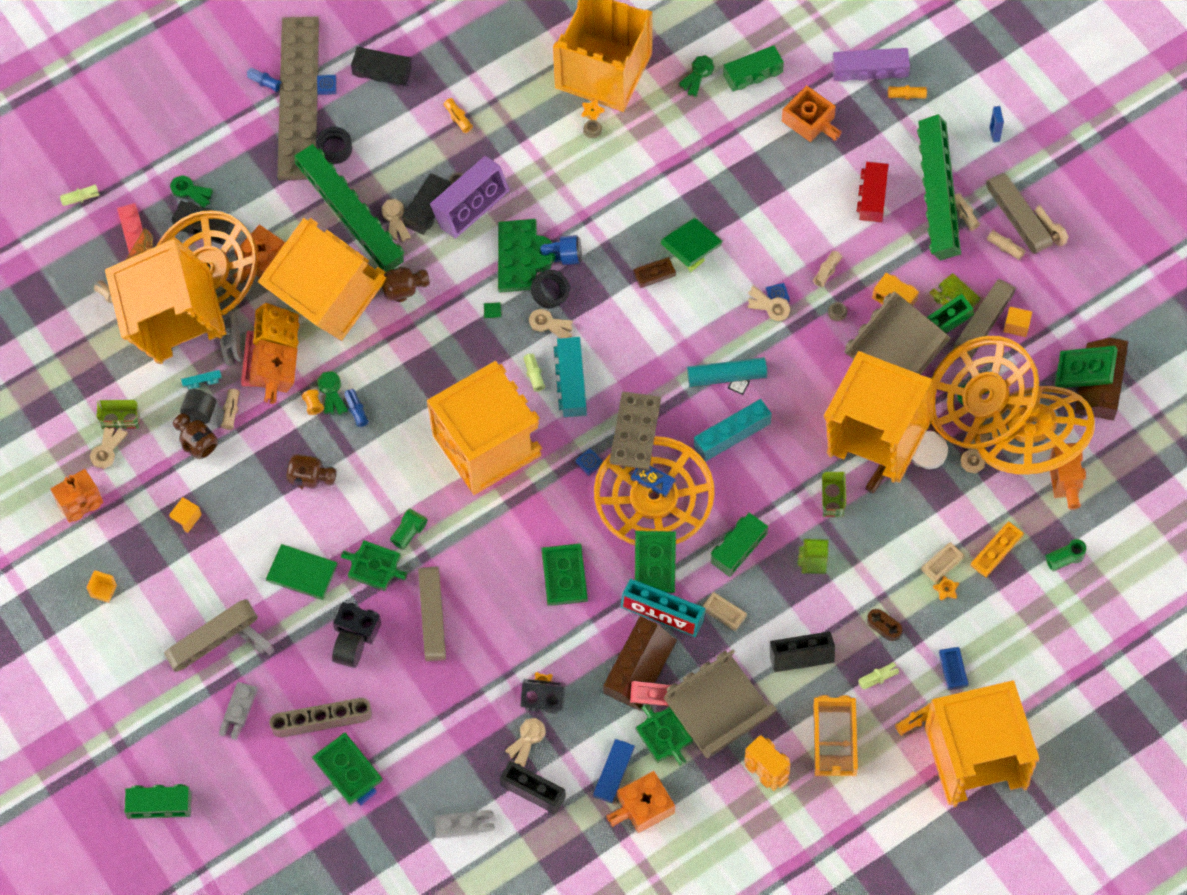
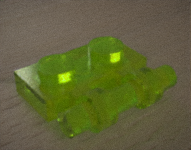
M951 273L939 284L938 288L942 292H938L935 288L929 292L934 298L933 300L942 306L950 302L946 299L947 297L953 300L960 294L964 295L972 307L980 301V297L954 273Z

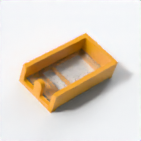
M828 695L814 697V776H857L856 698H851L848 695H842L838 698H830Z

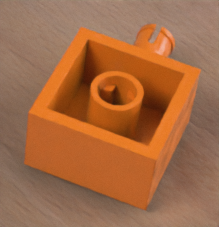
M807 85L782 109L781 122L810 143L821 132L828 135L834 141L842 133L841 130L830 124L835 118L836 106Z
M259 224L251 235L254 238L258 255L256 276L260 278L286 242ZM246 238L240 244L244 258L252 256V248L248 238ZM235 250L234 252H235V255H236V259L238 260V255H237V252H236V250ZM252 264L244 266L240 284H243L250 275ZM238 271L233 275L234 279H236Z
M260 340L254 347L249 384L266 388L264 402L268 403V399H270L269 404L276 403L277 391L287 393L294 385L297 348Z
M1067 443V445H1068L1070 448H1072V447L1076 444V443ZM1057 446L1053 447L1049 460L1060 456L1063 452ZM1082 453L1067 464L1050 470L1054 498L1066 497L1068 509L1071 510L1078 509L1081 506L1078 495L1080 489L1083 488V480H1086L1085 468L1081 466L1083 461Z
M86 469L74 475H68L69 478L66 476L64 481L50 488L57 506L68 523L80 520L84 514L97 510L104 503L96 484Z
M652 771L617 790V797L622 807L609 815L607 814L606 818L608 822H611V827L629 819L636 831L640 833L675 814V805L655 771Z

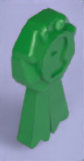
M706 55L697 56L691 64L693 72L679 82V86L683 87L684 91L690 87L688 91L689 96L697 97L702 78L710 76L715 69L713 60Z
M184 175L175 177L170 183L174 196L180 198L189 196L202 208H206V205L210 204L208 199H211V194L213 193L211 188L194 186L191 178Z
M333 371L323 372L317 379L319 391L326 395L324 413L334 415L335 405L338 414L342 415L343 412L347 413L348 410L338 394L342 384L340 376Z

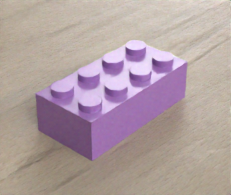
M484 156L432 201L430 205L441 230L456 239L503 198L510 189L500 165Z

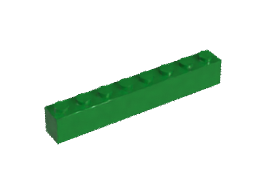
M937 114L919 120L917 134L921 144L919 145V151L922 155L920 164L924 172L922 182L926 191L924 200L927 204L926 217L929 221L927 231L931 239L929 249L931 254L941 261L961 255L947 122Z
M311 144L294 155L295 165L379 268L387 271L396 268L404 262V250L402 247L392 241L393 237L389 231L383 230L379 219L370 214V209L365 203L360 202L356 191L347 186L346 179L342 175L339 176L337 174L335 166L332 162H328L325 159V155L320 148L317 149L314 144Z

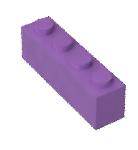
M908 48L833 52L832 67L834 81H864L867 79L882 80L885 78L900 79L909 77L910 62Z

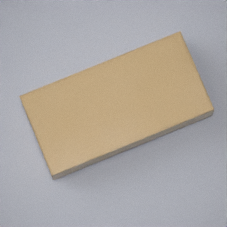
M950 542L923 565L921 570L936 584L961 562L965 555Z
M715 592L711 594L702 606L706 608L705 612L735 632L747 617L746 612Z

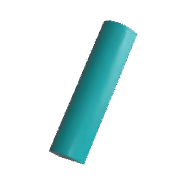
M765 357L686 367L689 387L767 378Z

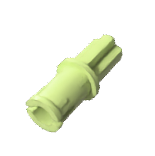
M96 184L63 194L60 196V200L63 206L79 201L83 203V200L99 196Z
M528 353L523 358L527 368L526 374L530 377L533 390L539 392L545 389L541 376L542 370L538 367L535 355Z
M892 662L880 669L875 668L874 672L859 678L860 687L865 690L878 683L883 684L884 680L899 674L898 668L894 669L897 665Z

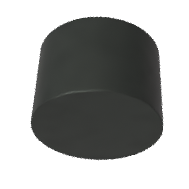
M190 389L186 392L180 408V414H187L190 417V421L201 420L207 424L210 422L217 400L207 392Z
M340 631L333 648L332 662L356 668L363 652L364 636Z

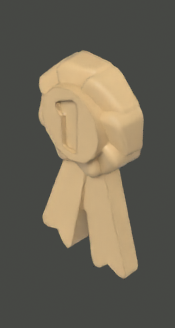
M397 199L387 200L382 206L381 211L383 218L390 222L389 233L395 241H398V232L403 242L406 239H411L401 220L405 212L403 203Z
M1040 205L1037 206L1034 212L1048 231L1052 241L1058 246L1065 245L1069 238L1066 229L1061 224L1053 223Z
M753 285L748 294L752 297L748 299V308L766 310L769 317L775 321L785 320L789 316L791 307L786 299L781 297L770 299L756 286Z
M538 309L531 313L529 324L534 331L543 333L549 330L559 338L572 337L570 332H572L571 326L573 321L553 319L551 313L544 309Z
M104 428L102 445L95 447L90 454L94 467L105 469L112 466L115 459L113 450L127 436V431H122L121 428H118L115 433L114 428Z
M980 434L981 443L987 442L991 435ZM968 448L969 450L961 456L960 465L966 472L976 474L984 468L985 461L981 458L977 449Z
M537 718L526 719L520 726L521 738L505 750L512 759L518 754L515 763L521 764L522 767L526 765L532 744L539 743L546 734L545 725Z

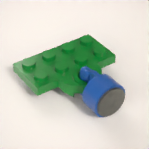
M536 219L498 222L499 293L531 290L532 281L536 278L537 273L551 269L552 264L555 262H562L563 265L580 264L582 262V246L578 235L561 236L560 242L552 243L549 238L537 235Z

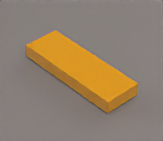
M1008 521L971 562L970 566L987 578L1024 536V532Z

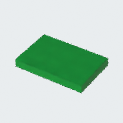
M695 217L662 238L660 242L662 246L688 268L720 247L723 243L718 236Z
M1105 346L1060 351L1055 386L1068 388L1112 384L1118 351L1117 347Z
M635 531V580L666 593H675L676 531Z
M581 543L541 547L547 606L588 602Z
M281 544L266 577V582L323 600L338 563Z
M346 732L312 756V760L349 806L383 781L381 775Z

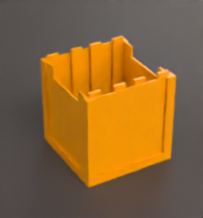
M578 0L577 9L564 35L561 33L558 41H555L553 45L555 88L590 101L597 99L601 105L624 112L652 55L653 12L646 9H638L615 0Z
M303 218L260 277L258 283L316 326L343 341L387 278L384 276L386 272L378 266L376 269L367 264L370 260L330 231L326 230L323 232L317 228L319 223L312 218L309 220Z
M175 239L105 269L121 338L137 346L142 352L152 357L157 364L161 365L166 359L173 357L172 347L204 333H207L209 340L217 337L221 339L223 338L222 336L227 334L210 268Z
M858 351L824 414L828 440L827 454L829 457L836 456L844 460L847 453L850 452L885 466L886 468L882 475L891 478L893 483L895 481L900 483L933 420V379Z
M496 361L427 400L432 436L473 495L541 456V445L538 441L533 443L530 439V433L538 429L540 417L535 410L533 412L530 411L526 405L528 400L523 394H518L516 391L519 389L513 380H508L505 375L506 369L502 364L498 365Z
M1014 680L932 699L924 729L948 806L953 805L957 807L959 802L967 801L965 790L1003 781L1008 782L1010 790L1023 788L1024 791L1027 790L1033 770L1036 767V762H1039L1040 758Z

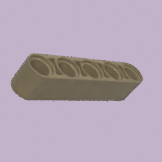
M1002 172L986 180V187L1030 251L1033 254H1037L1053 245L1051 236L1007 174Z
M999 278L956 341L952 350L968 340L987 336L1012 299L1016 287ZM979 347L968 351V354L971 357V359L973 358Z
M439 566L418 568L425 661L446 660Z
M248 599L241 600L168 648L164 654L173 671H181L254 623L258 616Z
M355 698L276 713L270 718L269 724L273 734L276 737L283 738L363 723L371 718L372 709L367 699ZM361 707L367 708L363 713L357 712ZM340 711L347 712L342 717L337 716V713ZM319 715L326 716L324 720H316ZM298 719H305L303 724H296ZM277 723H285L282 728H275Z

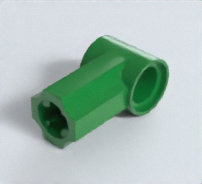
M409 508L403 515L401 524L391 536L390 542L397 548L405 550L417 533H421L425 528L428 519Z
M1074 539L1069 545L1046 554L1047 565L1054 572L1072 563H1080L1085 557L1087 546L1084 541ZM1072 549H1079L1081 553L1075 554Z

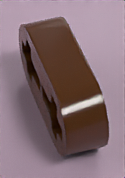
M872 609L868 613L867 624L870 628L889 641L900 639L903 628L898 621L880 609ZM880 616V621L873 622V617ZM890 629H897L896 633H889Z

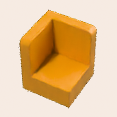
M1009 307L1003 332L1026 337L1032 311Z
M184 497L181 498L169 514L170 518L181 524L187 533L202 515L199 506Z
M94 570L86 589L90 597L109 603L117 584L112 575Z

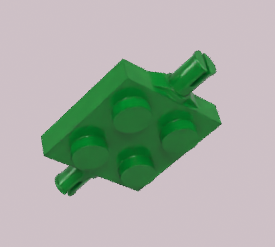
M363 540L360 549L355 554L345 550L341 554V558L352 561L348 573L349 579L386 591L393 577L404 581L407 578L408 572L397 569L401 558V553Z
M644 705L642 710L648 718L636 726L635 730L655 761L659 763L668 757L674 756L679 766L682 763L685 764L687 760L682 755L681 750L693 743L689 733L670 707L661 712L654 713L650 705Z

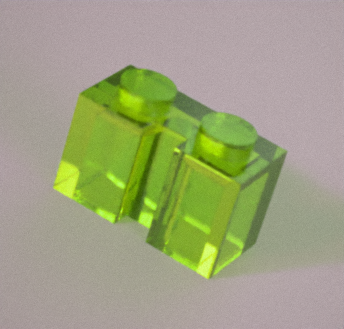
M804 539L803 546H799L798 566H801V573L826 574L828 540Z

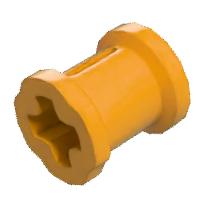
M316 389L308 390L301 396L302 400L306 402L308 415H316L324 410V406L318 398L319 392Z

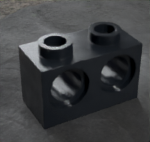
M342 602L333 621L335 631L339 633L340 631L364 636V642L373 644L382 624L377 612L370 609L366 611L357 604H347ZM348 615L353 616V619L349 621L344 620ZM367 622L372 623L368 628L363 627V624Z
M524 678L520 707H525L527 711L545 709L547 713L552 714L562 711L566 683ZM534 691L538 695V699L530 700L527 693ZM551 693L556 694L559 700L551 702L548 699V695Z

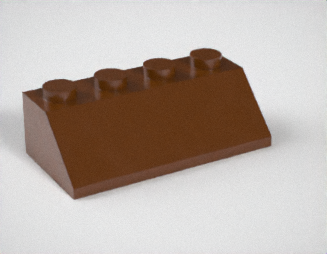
M1108 337L1087 342L1086 348L1116 346L1118 349L1112 384L1079 387L1078 394L1088 402L1094 417L1113 421L1115 419L1129 341ZM1077 400L1075 413L1087 415L1085 407Z
M640 616L603 684V694L641 711L644 704L630 703L631 682L656 683L677 640L659 624Z

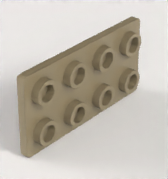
M622 392L610 464L649 469L661 403L660 396Z

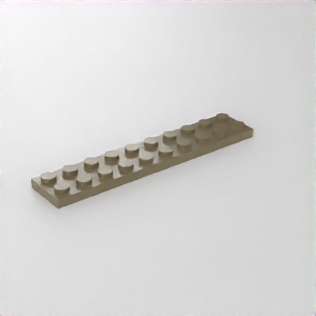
M319 16L282 17L280 81L282 83L280 85L278 180H307L295 165L294 155L311 144H314L316 147Z

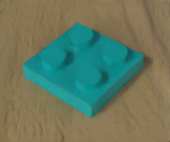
M221 370L182 378L181 382L184 388L187 387L190 390L200 388L201 383L207 382L208 386L220 383L219 379L223 377Z

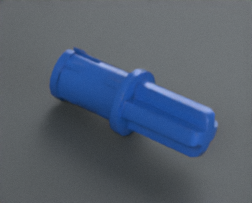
M250 68L247 71V78L259 83L261 87H268L275 92L280 90L282 82L269 76L267 72L262 73L254 68Z
M354 389L346 390L344 396L350 407L348 410L352 413L357 427L366 426L369 421L363 410L364 405L360 403Z

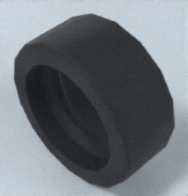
M328 127L317 136L316 147L323 151L328 162L339 164L351 156L353 150L351 136L343 128ZM338 138L345 142V147L339 152L331 153L323 149V144L329 139Z
M543 271L532 281L531 295L539 306L555 308L562 304L569 296V282L559 271ZM546 278L553 280L559 287L560 295L555 300L547 298L541 290V282Z

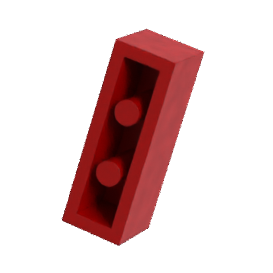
M866 161L865 169L861 168L860 180L864 181L863 185H859L858 196H862L861 201H857L856 212L860 213L859 220L882 223L889 164Z

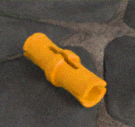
M905 85V87L888 86V98H905V100H909L910 98L926 99L927 87H910V85Z
M447 99L443 106L450 113L452 121L458 124L463 133L471 131L473 125L465 116L464 110L459 108L454 99Z
M928 703L916 712L912 711L907 718L896 723L895 728L897 732L902 736L914 727L922 726V722L927 720L931 703ZM922 715V717L909 724V722Z

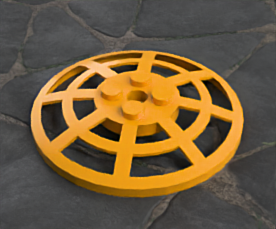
M200 211L180 219L164 233L157 246L175 239L203 263L211 266L210 271L215 290L221 286L227 290L225 294L218 298L219 303L223 302L230 295L236 298L230 305L221 310L222 316L234 309L243 300L254 281L258 255L254 238L242 222L224 212ZM209 219L225 220L235 226L231 234L228 235L221 231L210 230ZM201 221L202 232L191 236L184 243L175 238L185 227ZM241 230L248 238L252 248V256L244 258L242 249L236 241ZM211 237H219L225 239L226 242L221 249L212 246ZM203 239L204 247L198 248L194 252L188 248L196 241ZM231 246L237 252V261L229 262L226 256ZM252 264L249 279L242 292H240L236 288L242 279L244 266ZM239 268L237 277L232 285L226 280L229 271Z
M1001 336L977 337L957 346L940 362L932 375L933 420L931 424L945 440L963 448H986L1009 438L1025 423L1037 400L1039 376L1034 360L1021 345ZM997 345L995 356L983 357L972 361L968 354V351L980 346ZM1007 346L1018 351L1025 357L1027 362L1018 369L1011 361L1003 358L1004 347ZM961 357L966 366L956 375L951 385L940 382L950 365ZM993 363L991 372L979 373L976 368L983 364ZM1001 364L1014 372L1006 380L999 375ZM1029 369H1032L1034 376L1032 397L1024 398L1025 384L1023 375ZM970 372L973 378L969 380L965 388L958 387L963 377ZM1018 380V397L1009 396V386ZM937 390L948 392L947 408L949 414L938 418L936 414L935 401ZM990 391L988 398L982 399V395ZM955 394L962 396L964 407L956 411L954 408ZM1006 404L1015 405L1011 413L1003 420L1000 412L1005 408ZM1028 406L1020 420L1008 430L1006 424L1014 418L1020 407ZM970 413L975 417L972 426L969 427L962 423L959 418ZM994 418L996 425L979 429L983 419ZM953 421L960 429L968 432L963 442L951 437L943 429L942 425ZM999 429L1001 436L987 442L971 444L976 434H988Z
M1039 386L1036 403L1025 423L1009 438L998 443L990 452L986 451L985 448H978L977 451L988 465L1006 473L1029 475L1054 470L1075 459L1090 443L1095 430V418L1092 408L1082 396L1071 390L1054 386ZM1033 387L1025 388L1024 395L1026 396L1024 398L1032 397ZM1019 390L1010 393L1009 396L1018 397ZM1042 392L1059 393L1069 397L1062 399L1055 395L1042 394ZM1040 398L1056 401L1049 406L1039 404ZM1077 400L1082 403L1087 412V420L1075 418L1073 408L1069 403ZM1006 404L1000 414L1002 415L1007 409L1012 411L1015 405ZM1028 406L1021 407L1014 418L1006 424L1009 429L1020 420ZM1064 406L1068 412V417L1056 416L1054 410ZM994 418L992 423L983 425L986 420L983 419L979 429L996 425ZM1058 423L1067 424L1059 436L1054 433ZM1074 425L1085 426L1086 430L1080 440L1070 448L1064 440L1071 433ZM997 430L991 432L993 439L999 437ZM976 434L974 437L975 443H981L980 434ZM1046 438L1051 440L1050 442L1045 443L1043 445L1033 447V443L1042 441ZM1015 439L1025 443V447H1017L1008 443ZM1055 446L1063 452V454L1053 459L1032 464L1033 453L1043 452ZM1004 449L1012 453L1024 454V464L1008 463L995 457Z
M655 436L653 445L670 447L682 452L677 462L666 458L652 457L651 455L650 466L654 467L653 464H661L671 467L672 469L667 475L675 478L680 473L689 487L678 490L674 482L666 497L660 493V497L655 500L648 496L651 492H654L651 488L648 489L639 484L638 481L631 480L629 473L635 468L626 466L622 469L619 465L610 464V453L601 464L595 478L594 502L602 522L615 536L629 544L635 545V540L625 536L631 529L635 531H673L685 522L693 525L694 528L689 533L676 539L677 545L695 535L703 527L713 508L715 496L714 481L706 462L691 447L671 438ZM689 457L701 469L707 483L694 485L691 476L683 468ZM608 468H610L618 475L613 485L612 497H600L603 477ZM624 480L632 486L630 496L618 497L619 487ZM708 491L707 508L702 519L699 520L691 516L696 503V494ZM690 496L686 512L676 507L678 498ZM631 504L636 513L628 519L622 512L620 505ZM601 505L614 506L617 515L625 523L619 531L607 520ZM670 513L679 518L674 524L663 528L662 518ZM642 517L654 519L655 529L638 526L637 523Z

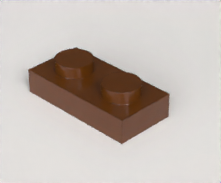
M666 257L634 268L633 274L639 287L643 288L675 277L676 271L670 258Z

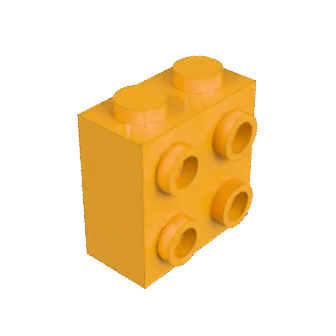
M265 302L255 310L253 344L257 345L260 340L297 348L299 343L297 339L300 326L298 322L299 314Z
M760 735L745 749V767L752 774L755 772L760 777V782L766 788L770 787L775 791L778 787L781 789L788 783L790 760L784 753H779L775 749L774 743L769 738L765 739Z

